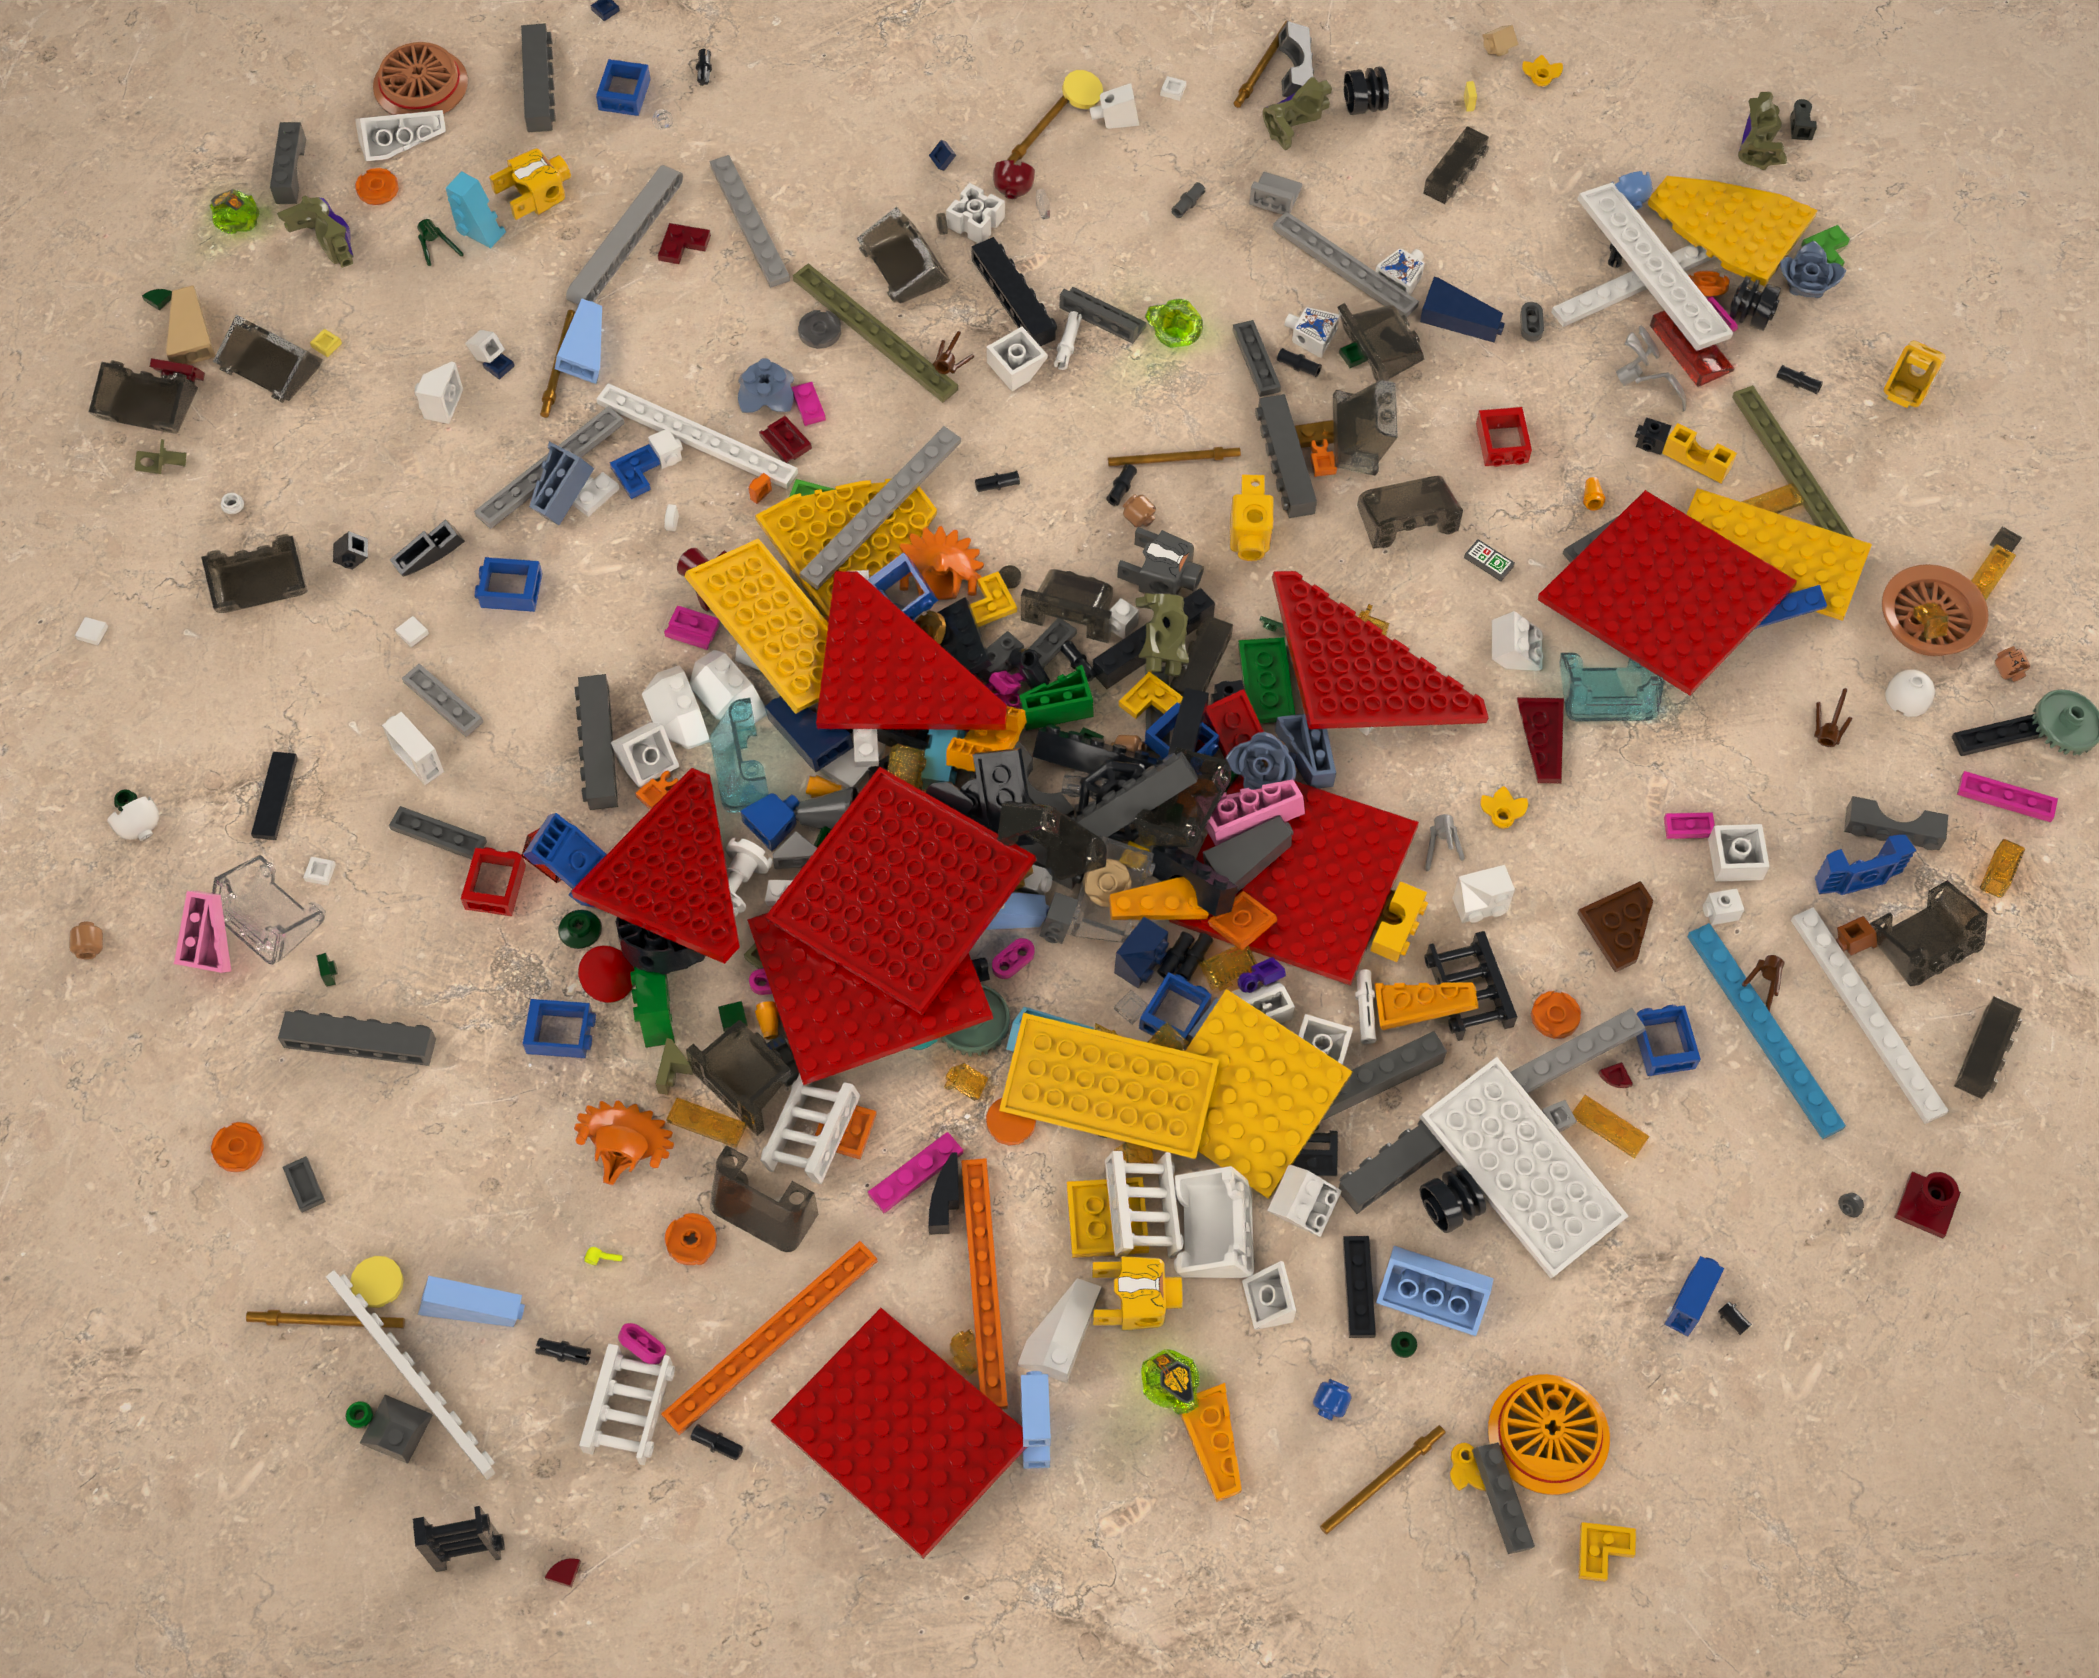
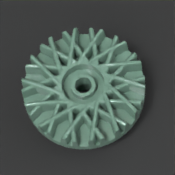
M2058 689L2048 692L2035 705L2033 712L2036 713L2032 717L2034 719L2033 725L2039 724L2036 732H2041L2039 738L2044 734L2048 737L2045 743H2050V748L2058 745L2061 747L2058 752L2063 751L2064 755L2073 751V756L2076 754L2079 756L2084 751L2087 753L2099 743V710L2085 696L2071 690Z
M985 985L981 986L994 1019L941 1037L942 1042L944 1043L945 1041L948 1048H953L955 1053L956 1050L962 1052V1055L968 1053L969 1057L972 1056V1053H978V1056H981L983 1052L986 1055L989 1049L993 1048L995 1050L996 1045L1000 1046L1001 1040L1006 1038L1010 1025L1007 1003L997 991Z

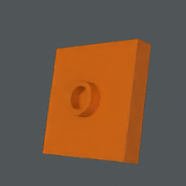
M1242 891L1235 897L1231 912L1213 916L1208 920V923L1219 934L1240 950H1243L1277 921V917L1246 892Z

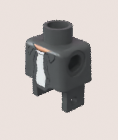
M1137 527L1134 545L1144 548L1145 563L1141 568L1120 560L1117 578L1138 585L1139 592L1178 595L1182 587L1195 592L1201 581L1204 566L1193 563V544L1163 530L1158 535Z

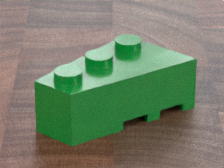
M1083 665L1076 667V671L1066 676L1064 674L1058 676L1056 681L1048 685L1043 683L1019 695L1020 709L1025 710L1027 720L1024 726L1026 731L1042 728L1048 724L1057 725L1094 717L1093 697Z
M634 967L635 971L630 972L632 986H636V989H632L633 1003L637 1004V1007H633L635 1022L640 1021L645 1047L665 1045L667 1038L672 1039L675 1043L671 1025L673 1021L672 1014H670L667 974L647 972Z

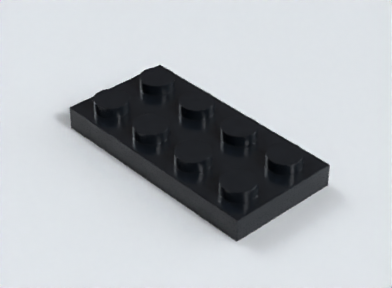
M966 597L937 612L943 616L946 624L945 635L940 644L941 647L973 675L992 665L971 605Z

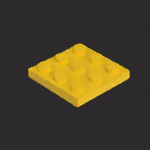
M1143 1177L1126 1178V1184L1129 1187H1144ZM1107 1179L1068 1181L1067 1198L1072 1258L1115 1255ZM1128 1198L1129 1208L1132 1211H1146L1145 1198ZM1132 1221V1233L1137 1236H1148L1147 1222ZM1134 1246L1129 1254L1149 1253V1246Z

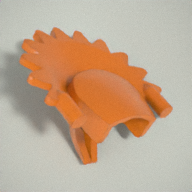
M939 526L934 535L925 527L923 528L922 538L911 533L909 536L911 545L900 544V550L913 561L938 600L956 599L962 579L968 581V595L975 596L977 594V582L982 576L975 571L982 569L984 563L974 560L980 554V550L968 549L971 542L970 538L958 541L957 530H953L946 536L943 527ZM911 572L900 579L899 589L901 591L909 589V577L913 576ZM915 579L918 594L921 596L925 592Z
M619 1100L615 1101L613 1107L604 1101H600L599 1109L588 1105L585 1109L587 1114L579 1113L577 1116V1120L581 1123L575 1124L574 1130L578 1131L575 1141L578 1145H584L587 1137H590L591 1141L595 1144V1161H598L600 1156L603 1161V1183L614 1185L619 1175L630 1166L629 1172H632L640 1160L650 1156V1166L658 1168L662 1158L668 1159L670 1153L666 1149H673L674 1143L668 1140L672 1137L673 1132L662 1129L665 1121L651 1120L653 1112L648 1110L640 1113L637 1104H632L626 1109Z

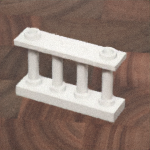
M799 1073L797 1080L792 1084L791 1093L769 1142L762 1150L760 1160L771 1172H774L778 1162L805 1168L804 1171L812 1182L822 1184L858 1103L860 1094L853 1084L846 1082L843 1083L838 1092L813 1087L812 1083L803 1085ZM807 1096L835 1102L831 1112L828 1114L802 1108ZM797 1118L825 1124L821 1134L818 1136L792 1130ZM788 1140L815 1146L811 1157L808 1159L783 1153V1149Z
M1112 1151L1105 1159L1115 1257L1127 1256L1134 1246H1166L1168 1258H1174L1182 1250L1184 1239L1179 1229L1173 1179L1175 1165L1171 1162L1170 1153L1165 1152L1157 1161V1164L1126 1163L1123 1160V1151ZM1126 1173L1158 1174L1160 1188L1129 1187L1126 1184L1125 1175ZM1128 1198H1161L1163 1212L1132 1211L1129 1208ZM1131 1222H1164L1166 1236L1134 1235L1131 1231Z
M608 1344L579 1444L583 1453L593 1455L595 1447L603 1445L636 1452L639 1464L645 1465L646 1459L651 1458L654 1442H651L667 1382L672 1381L675 1372V1366L672 1365L670 1356L664 1355L662 1366L626 1359L618 1345ZM621 1369L659 1377L655 1391L618 1384L617 1380H615L616 1373L621 1371ZM618 1394L652 1401L648 1416L610 1409V1406L607 1405L609 1397ZM608 1419L642 1426L644 1431L641 1441L604 1435L600 1431L602 1422H606Z

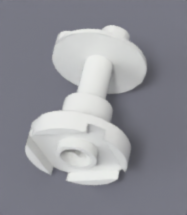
M732 838L725 849L732 859L727 872L729 873L728 879L735 917L746 909L743 900L735 894L741 882H748L753 872L766 874L773 864L771 857L767 860L763 856L766 851L755 843L742 838L739 842L735 841L736 838Z

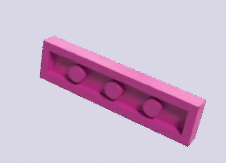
M1966 771L1961 775L1957 792L1959 796L2047 822H2052L2058 802V798Z
M946 1132L869 1190L868 1196L884 1214L940 1172L952 1152H957V1157H960L964 1154L963 1149Z

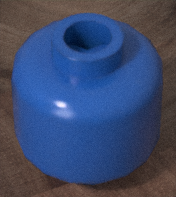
M1329 1379L1328 1382L1320 1383L1313 1399V1405L1319 1409L1318 1415L1331 1421L1334 1416L1342 1418L1352 1399L1351 1394L1348 1392L1349 1387L1332 1379Z

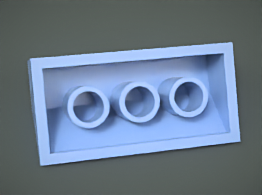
M1394 1246L1376 1303L1476 1336L1491 1293L1494 1278Z

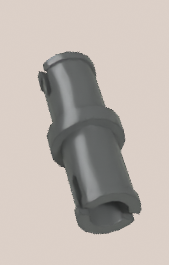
M1196 182L1188 192H1184L1181 195L1180 201L1171 208L1172 214L1176 218H1182L1189 208H1193L1197 200L1205 193V187L1201 183Z

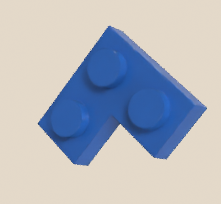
M650 444L610 462L612 471L631 499L651 490L650 484L643 473L660 465V460Z

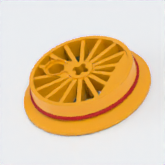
M1538 1374L1515 1381L1496 1399L1488 1420L1489 1444L1499 1443L1511 1479L1522 1487L1537 1493L1560 1495L1584 1487L1598 1475L1609 1453V1426L1601 1406L1585 1388L1561 1376ZM1544 1388L1552 1389L1544 1395ZM1536 1391L1540 1404L1539 1407L1527 1392ZM1521 1397L1533 1413L1514 1402ZM1574 1397L1581 1405L1565 1416V1410ZM1547 1401L1556 1402L1559 1409L1553 1410L1549 1408ZM1585 1409L1590 1415V1418L1568 1422ZM1512 1410L1528 1421L1508 1418L1509 1411ZM1551 1421H1554L1552 1423V1432L1554 1433V1435L1549 1434L1550 1432L1547 1429ZM1593 1425L1595 1433L1574 1430V1428ZM1507 1426L1530 1431L1509 1435ZM1535 1437L1518 1451L1515 1450L1511 1443ZM1574 1438L1595 1441L1593 1449ZM1540 1443L1534 1456L1524 1454ZM1546 1446L1545 1458L1539 1457ZM1571 1447L1585 1454L1589 1458L1583 1463L1575 1454V1452L1571 1449ZM1552 1449H1554L1557 1460L1552 1459ZM1562 1450L1571 1460L1572 1463L1565 1462Z

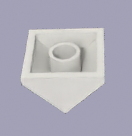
M1280 1261L1242 1280L1254 1329L1258 1330L1293 1323L1296 1308L1284 1262Z

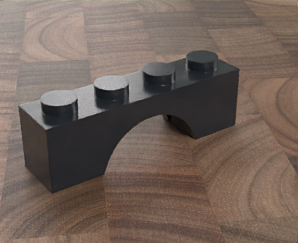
M1165 843L1164 845L1153 847L1147 873L1161 882L1182 876L1185 877L1192 884L1196 892L1198 906L1213 916L1232 911L1237 885L1230 882L1227 877L1213 871L1210 866L1196 860L1193 855L1180 850L1176 844Z

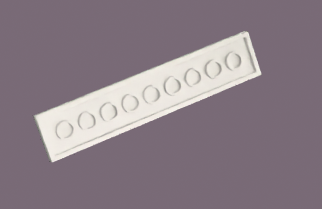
M1612 182L1579 194L1577 200L1696 351L1731 339L1733 331L1627 198L1619 192L1615 183Z

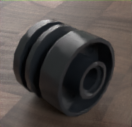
M1382 66L1375 67L1374 70L1373 68H1367L1365 76L1361 69L1345 72L1344 98L1350 115L1366 113L1367 107H1369L1371 112H1376L1377 109L1380 111L1387 110L1389 104V85Z
M1746 276L1735 292L1730 305L1729 316L1735 320L1738 311L1742 312L1739 322L1743 323L1746 317L1750 315L1752 316L1750 326L1764 331L1768 321H1772L1780 302L1777 299L1781 288L1768 283L1763 291H1759L1760 280L1756 279L1753 288H1751L1749 284L1752 277Z
M1461 1165L1452 1168L1451 1172L1443 1173L1442 1180L1434 1178L1420 1186V1197L1428 1215L1444 1233H1449L1462 1226L1463 1218L1471 1221L1475 1216H1480L1486 1211V1203L1478 1184L1472 1175Z

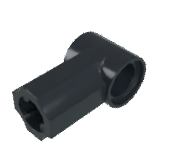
M1015 648L1012 650L1009 656L1010 663L1013 667L1018 668L1030 689L1043 683L1049 684L1051 680L1039 663V656L1035 650L1030 648Z

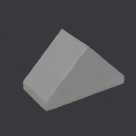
M795 831L773 853L774 868H801L813 855L817 847Z

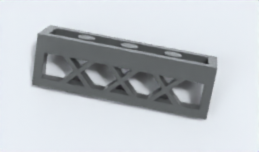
M1072 287L1070 291L1063 289L1060 293V309L1069 313L1073 311L1078 312L1077 317L1081 314L1083 320L1134 344L1146 327L1147 322L1075 287Z

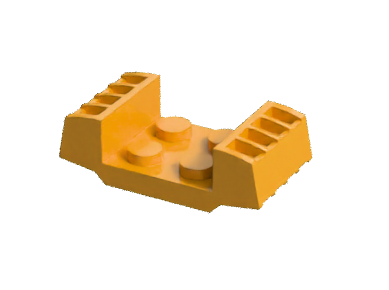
M1007 706L1006 730H969L964 739L953 737L947 747L946 765L975 772L974 753L1013 749L1027 723L1025 710Z

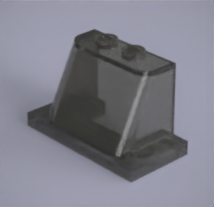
M1345 303L1337 307L1344 331L1352 343L1356 342L1369 363L1373 377L1383 393L1391 389L1390 378L1425 360L1421 347L1418 344L1420 340L1414 330L1410 331L1408 328L1410 324L1404 314L1400 315L1394 305L1352 314Z
M1380 380L1355 394L1336 390L1333 393L1335 467L1376 476L1379 472V461L1398 438L1396 384L1394 382Z
M1051 569L1048 571L1037 592L1023 588L1021 593V621L1043 626L1045 615L1086 625V638L1109 643L1112 611H1108L1113 597V588L1110 584L1097 580L1094 577L1077 575L1071 571Z
M738 1020L703 1051L695 1044H692L686 1049V1053L693 1074L758 1136L765 1130L762 1109L791 1076V1069L782 1061L783 1058L776 1049L773 1048L771 1050L765 1045L766 1041L758 1032L754 1034L742 1021Z

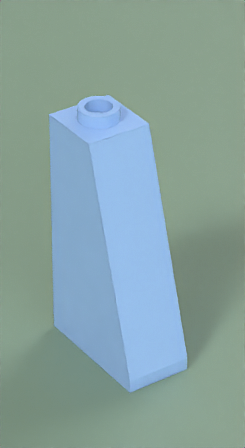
M581 299L557 354L554 369L595 384L597 383L601 360V305Z
M1013 892L1005 902L1004 909L999 910L986 930L1040 927L1049 910V905L1045 901V895Z
M428 1276L418 1315L514 1327L516 1320L522 1319L525 1304H520L522 1295Z

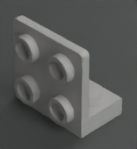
M1263 172L1259 182L1254 181L1251 186L1249 204L1279 214L1291 213L1302 189V183Z

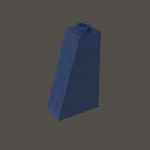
M1434 276L1422 308L1421 323L1495 343L1497 334L1502 335L1505 325L1504 322H1501L1502 312Z
M781 696L771 700L764 706L768 720L815 773L854 748L851 734L847 730L817 729V713L809 708L795 714Z

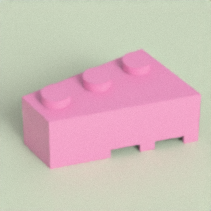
M187 891L174 964L221 973L231 972L221 895L202 891Z

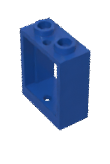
M608 59L596 94L598 109L600 111L639 116L651 80L649 66L641 63ZM613 76L638 80L634 94L610 92L609 88Z
M903 552L867 580L890 600L885 591L911 572L925 592L901 610L914 621L918 615L931 609L933 604L939 600L913 561Z
M485 557L483 566L479 568L480 583L475 587V598L479 600L480 607L535 612L543 575L540 562ZM491 574L527 575L524 593L489 592Z
M1178 702L1145 731V744L1164 758L1168 756L1170 747L1162 739L1175 727L1180 709ZM1203 722L1199 740L1205 745L1193 755L1191 766L1195 772L1201 768L1203 761L1208 756L1210 758L1213 757L1219 749V735Z
M1168 972L1140 1017L1139 1029L1183 1051L1188 1043L1189 1033L1209 1008L1212 994L1202 986H1194L1187 982L1183 976L1173 975ZM1169 990L1200 1005L1185 1031L1154 1016Z
M530 999L523 1039V1047L526 1054L586 1058L587 1050H591L592 1047L590 1029L595 1026L596 1013L592 1011L590 1003ZM543 1015L583 1018L579 1044L539 1042Z
M1672 1004L1657 1010L1645 1008L1636 1013L1644 1026L1676 1022L1684 1053L1653 1057L1646 1030L1637 1035L1636 1038L1647 1076L1696 1069L1701 1058L1685 1005L1676 1006Z
M1700 1256L1690 1271L1664 1325L1688 1337L1699 1322L1725 1268L1719 1266V1263L1712 1258Z

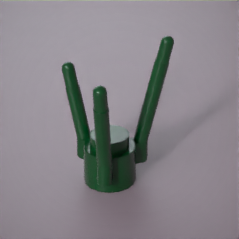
M424 219L419 222L417 226L420 232L418 239L421 242L428 266H431L426 240L434 241L438 235L460 256L464 255L442 233L440 228L435 226L432 220Z

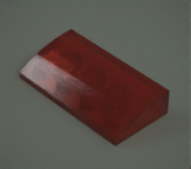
M1665 310L1653 315L1650 327L1697 387L1734 371L1735 368L1716 344L1696 351Z

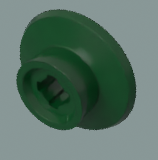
M575 910L568 913L560 921L558 927L560 940L566 946L574 949L591 946L598 940L602 931L600 919L588 910ZM577 924L583 925L582 928H576Z

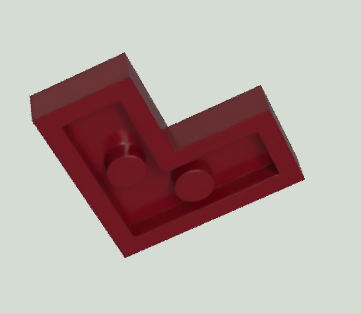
M669 223L658 253V260L680 264L685 248L705 252L711 237L710 230Z

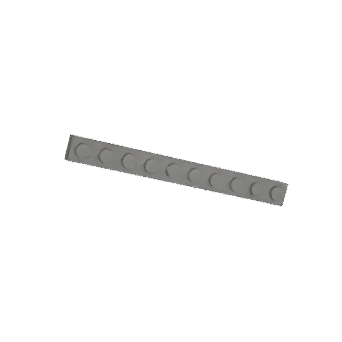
M943 426L800 572V578L818 590L961 443V438Z

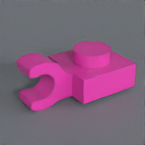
M1007 671L993 673L989 681L995 686L996 691L1007 695L1017 693L1022 686L1020 683L1024 682L1025 679L1019 672L1010 675Z

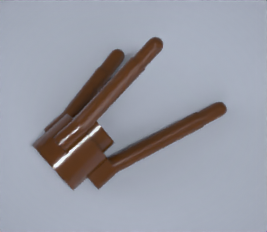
M957 331L944 353L945 340L941 341L936 360L933 363L935 369L941 374H948L949 372L954 374L958 368L974 358V355L971 354L955 364V356L951 351L961 334L960 331Z
M1844 688L1841 693L1832 722L1825 723L1822 727L1821 702L1816 703V731L1814 737L1818 738V743L1825 747L1839 745L1841 737L1852 721V717H1848L1841 729L1838 730L1836 724L1845 701L1847 688Z
M1768 955L1765 961L1759 959L1756 967L1742 983V986L1746 987L1761 970L1762 976L1766 980L1771 981L1766 1001V1007L1769 1011L1773 996L1779 995L1782 969L1785 964L1783 959L1776 955Z

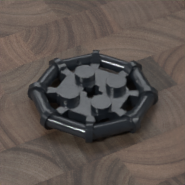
M1107 759L1103 765L1087 777H1082L1080 780L1079 806L1076 810L1077 815L1082 814V810L1088 806L1090 791L1097 794L1096 804L1103 801V796L1111 791L1116 793L1123 788L1122 785L1130 780L1126 777H1116L1115 771L1133 773L1130 779L1134 778L1137 780L1143 776L1142 773L1145 771L1144 764L1124 763ZM1108 773L1110 780L1100 787L1095 784L1097 780ZM1161 804L1150 810V813H1145L1139 817L1144 822L1132 830L1130 825L1136 820L1124 826L1125 832L1116 831L1105 839L1135 843L1138 837L1153 826L1159 825Z

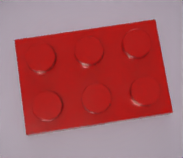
M1244 689L1207 706L1204 716L1210 729L1219 735L1218 746L1224 758L1227 757L1235 746L1250 741L1256 733L1264 732Z

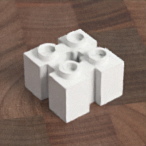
M969 183L960 193V201L955 199L946 210L947 228L959 234L962 232L968 233V239L976 243L985 241L991 235V228L996 229L1005 218V201L992 194L987 197L984 195L983 189Z

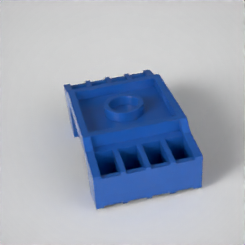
M557 813L547 816L523 853L533 865L544 864L572 890L607 855L582 831ZM572 892L569 893V896L580 905L594 907L578 899L573 898Z
M1906 835L1889 836L1876 857L1865 862L1858 860L1849 865L1842 849L1836 850L1826 856L1815 876L1818 893L1836 892L1840 895H1845L1886 884L1889 878L1904 871L1907 863L1910 862V858L1913 857V853L1916 852V848Z

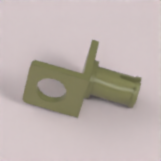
M161 439L160 453L136 452L135 470L161 474L164 464L185 467L187 453L166 451L164 439ZM143 458H150L154 461V464L146 467L140 461Z

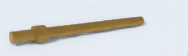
M1285 21V23L1283 24V26H1282L1281 29L1279 30L1278 34L1280 33V31L1282 30V28L1285 26V24L1287 23V21ZM1278 34L1248 81L1239 89V95L1233 103L1235 107L1240 108L1245 99L1249 98L1253 92V86L1279 47Z
M1063 95L1024 141L1015 146L1007 160H1014L1015 164L1018 159L1020 160L1024 157L1029 146L1069 102L1067 97L1065 99Z
M574 310L567 311L547 390L543 392V405L540 415L544 418L549 417L551 406L556 400L555 391L561 371L554 368L557 354L575 315Z
M1213 447V450L1109 457L1108 466L1212 458L1215 461L1223 460L1225 457L1241 456L1240 447L1223 449V447Z
M268 1310L267 1312L247 1311L246 1322H262L271 1326H279L280 1323L364 1327L356 1316L281 1313L280 1310ZM379 1317L384 1323L382 1328H404L405 1318Z
M1438 1425L1428 1435L1417 1439L1413 1443L1414 1446L1321 1524V1530L1326 1535L1417 1457L1428 1453L1432 1449V1445L1446 1434L1445 1430Z

